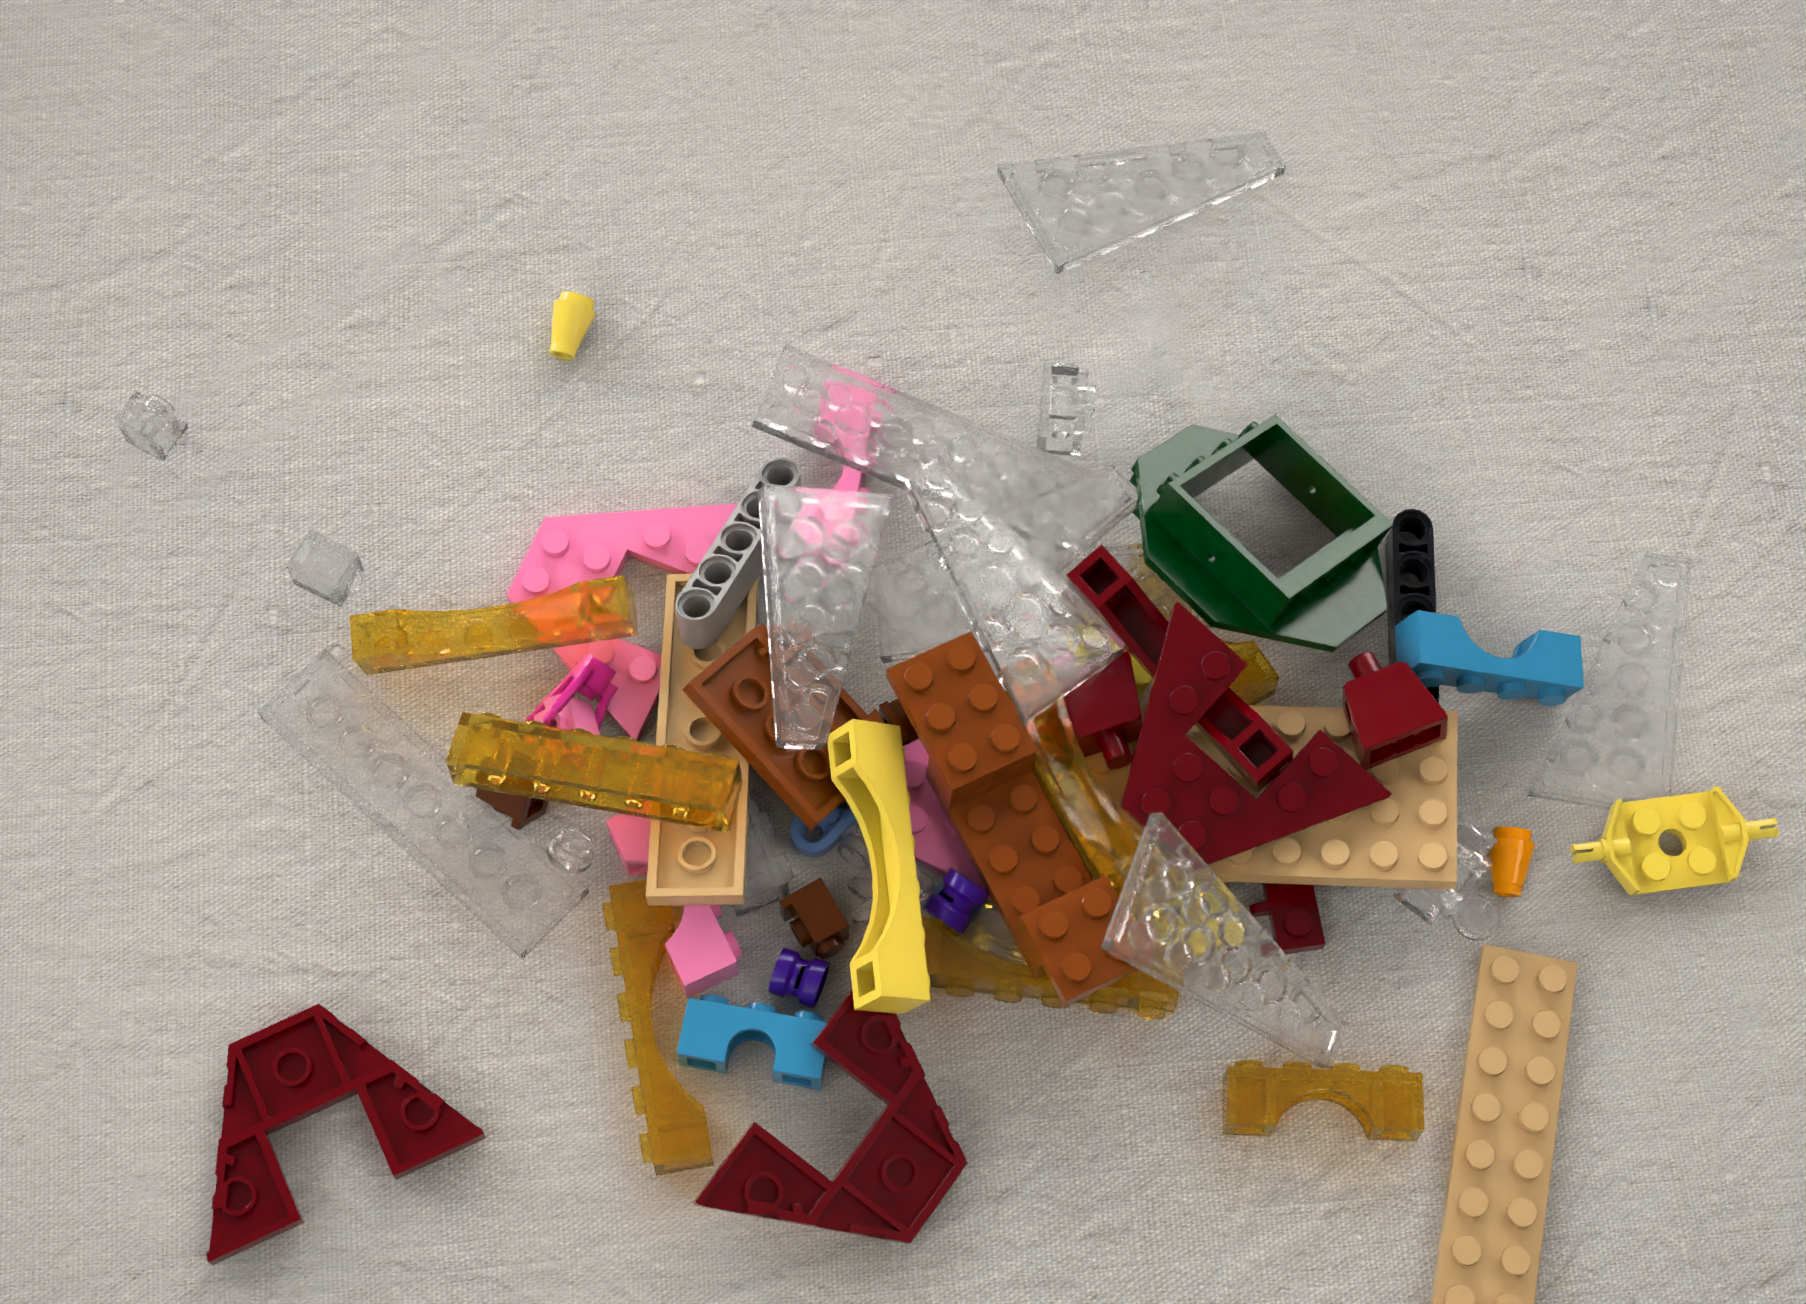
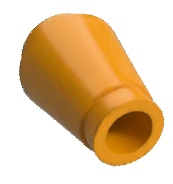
M1494 827L1493 837L1488 838L1494 895L1514 898L1521 897L1522 888L1535 848V843L1531 841L1532 831L1518 827Z

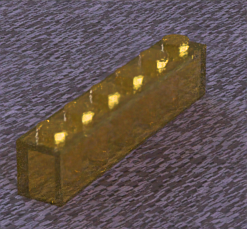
M462 712L446 758V763L455 785L727 833L730 831L743 786L739 759H733L721 752L704 754L687 751L674 744L658 746L641 743L628 736L612 738L594 735L590 731L581 728L565 730L548 727L544 723L535 720H527L525 722L507 720L489 712H483L479 715Z

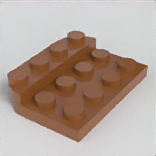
M764 623L749 631L683 688V692L811 831L845 800L831 780L827 735L852 719L878 723L885 722L876 709L867 715L809 652L806 646L812 639L800 629L793 633L778 627H766Z

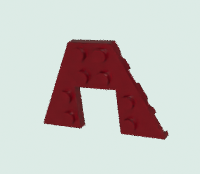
M1177 601L1172 607L1169 625L1159 656L1156 674L1151 686L1120 808L1188 870H1197L1385 800L1392 795L1390 791L1320 729L1257 799L1252 796L1185 735L1246 669L1248 664Z
M851 989L810 1045L887 1105L832 1180H829L759 1124L753 1122L692 1203L699 1207L908 1244L913 1241L968 1162L959 1143L954 1140L949 1130V1123L941 1106L937 1105L924 1078L926 1075L911 1044L907 1042L900 1028L901 1023L897 1014L854 1010L853 991Z
M317 1004L237 1040L228 1046L226 1065L228 1076L227 1084L224 1086L222 1103L224 1108L221 1138L218 1142L215 1170L217 1181L216 1191L212 1199L213 1220L210 1249L207 1252L206 1258L213 1266L304 1223L268 1135L354 1095H359L395 1180L485 1139L486 1136L479 1126H475L448 1105L444 1099L431 1092L409 1072L383 1055L353 1029L348 1028L339 1021L335 1015L322 1005Z

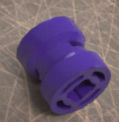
M950 867L942 879L944 886L938 894H932L923 907L941 921L963 934L971 923L970 914L974 908L982 906L990 894Z
M784 947L774 967L768 993L780 997L791 995L797 997L800 1004L815 1008L822 993L830 963L817 958L811 961L802 959L797 951Z

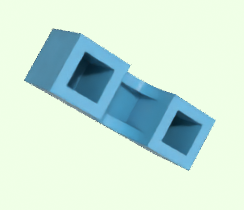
M704 994L701 995L700 1000L688 998L676 1053L679 1066L726 1074L733 1050L744 1042L759 1041L768 1045L775 1054L772 1070L775 1083L821 1091L827 1058L810 1044L827 1022L823 1021V1016L808 1011H797L795 1016L776 1013V1008L762 1003H749L747 1008L729 1005V1000L717 995Z

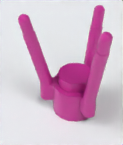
M586 652L580 662H576L569 674L525 719V724L532 726L535 723L533 716L545 710L544 701L551 696L561 694L543 717V723L550 724L576 692H579L591 701L596 694L600 695L594 713L598 729L600 730L608 704L618 689L617 686L610 682L617 672ZM587 762L576 767L578 774H582L585 771Z

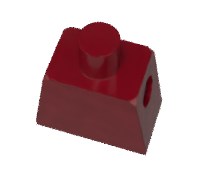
M1129 651L1044 678L1048 704L1080 756L1088 757L1102 752L1109 769H1120L1132 762L1133 753L1129 743L1137 741L1139 738L1142 716Z
M1373 652L1361 653L1350 660L1348 667L1355 679L1343 685L1342 704L1359 763L1365 770L1446 739L1448 721L1446 712L1407 663L1399 661L1381 668Z

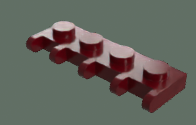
M1262 884L1265 902L1250 905L1251 917L1269 915L1274 942L1259 945L1257 947L1259 957L1265 958L1323 949L1326 943L1314 886L1302 884Z

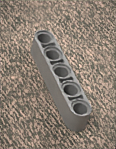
M775 458L766 462L761 467L680 592L675 606L680 638L685 645L691 648L702 649L714 645L718 641L796 518L799 504L803 502L800 469L796 462L787 458Z

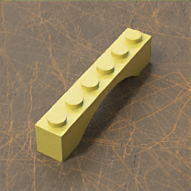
M852 719L828 734L827 743L831 780L846 799L859 823L868 849L872 870L873 901L869 924L861 946L850 961L854 1010L904 1014L930 1001V976L927 972L924 946L925 930L922 926L919 900L920 885L917 880L914 855L915 839L912 835L909 810L910 794L907 790L904 765L905 749L902 745L900 726Z

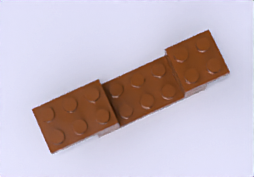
M972 631L886 670V678L929 755L926 778L1035 980L1048 976L1063 1005L1067 1006L1151 965L1153 958L1107 875L1094 881L1092 880L1034 775L1033 767L1038 750Z

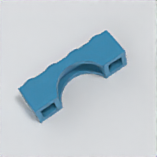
M1417 610L1395 625L1396 662L1407 663L1425 687L1452 686L1457 687L1458 692L1467 694L1485 691L1497 693L1499 698L1506 700L1522 697L1537 699L1539 704L1545 706L1563 704L1566 702V698L1584 688L1580 636L1539 630L1517 644L1511 658H1500L1479 648L1466 633L1458 616Z

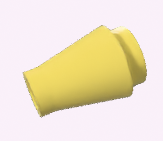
M565 291L561 292L559 300L553 302L550 355L568 361L575 359L576 352L596 316V312L593 310L595 302L591 298L579 293Z

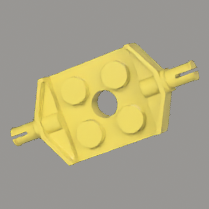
M1715 786L1709 791L1630 802H1623L1622 799H1617L1610 807L1601 839H1598L1596 842L1571 844L1570 853L1571 855L1575 854L1572 857L1574 864L1600 860V864H1606L1624 890L1632 896L1733 882L1739 876L1747 845L1751 840L1777 838L1779 828L1774 827L1778 824L1774 817L1749 822L1744 820V817L1718 786ZM1670 833L1680 840L1682 849L1678 856H1669L1661 850L1659 846V836L1661 834Z

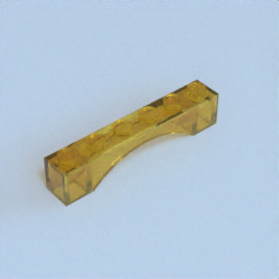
M625 575L580 581L541 597L494 607L448 611L391 609L349 616L352 658L366 675L638 636L634 591Z
M1038 656L999 670L997 678L1038 750L1033 773L1095 880L1107 875L1134 925L1165 914L1179 885L1155 845L1143 839L1124 821L1100 788L1077 741L1063 693L1042 658Z
M647 879L610 885L611 901L602 904L607 931L616 930L618 947L610 948L614 976L623 975L626 990L624 993L617 994L621 1022H631L633 1038L624 1040L628 1068L638 1067L640 1085L631 1087L636 1116L643 1114L646 1116L648 1132L639 1134L643 1163L653 1162L656 1176L714 1166L705 1109L684 1090L670 1072L657 1047L653 1033L652 999L655 979L666 952L665 943L675 933L671 905L648 906L646 899Z
M921 917L922 926L925 930L924 946L927 972L930 976V987L946 989L945 993L954 997H973L974 992L993 994V999L1005 1003H1019L1022 1001V998L1041 1000L1043 1006L1063 1009L1070 1006V1004L1067 1006L1063 1005L1048 976L1035 980L1028 966L1007 962L982 951L961 937L952 927L940 919ZM1145 943L1153 958L1151 965L1072 1004L1089 1005L1090 1011L1100 1014L1117 1013L1118 1009L1137 1011V1016L1153 1020L1164 1019L1165 1014L1174 1015L1178 1004L1183 947Z

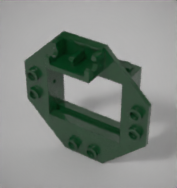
M1276 414L1259 425L1255 421L1252 422L1240 435L1191 424L1140 456L1131 470L1134 474L1127 486L1133 492L1137 491L1138 502L1131 506V511L1140 519L1144 563L1211 627L1334 652L1381 617L1388 609L1378 546L1394 524ZM1253 459L1337 536L1336 539L1279 579L1193 499Z

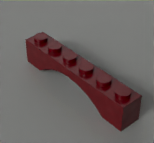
M1101 544L1066 575L1070 589L1154 680L1169 622L1151 602L1133 577ZM1229 687L1195 723L1199 730L1257 793L1276 778L1293 759V750L1261 715L1246 704Z

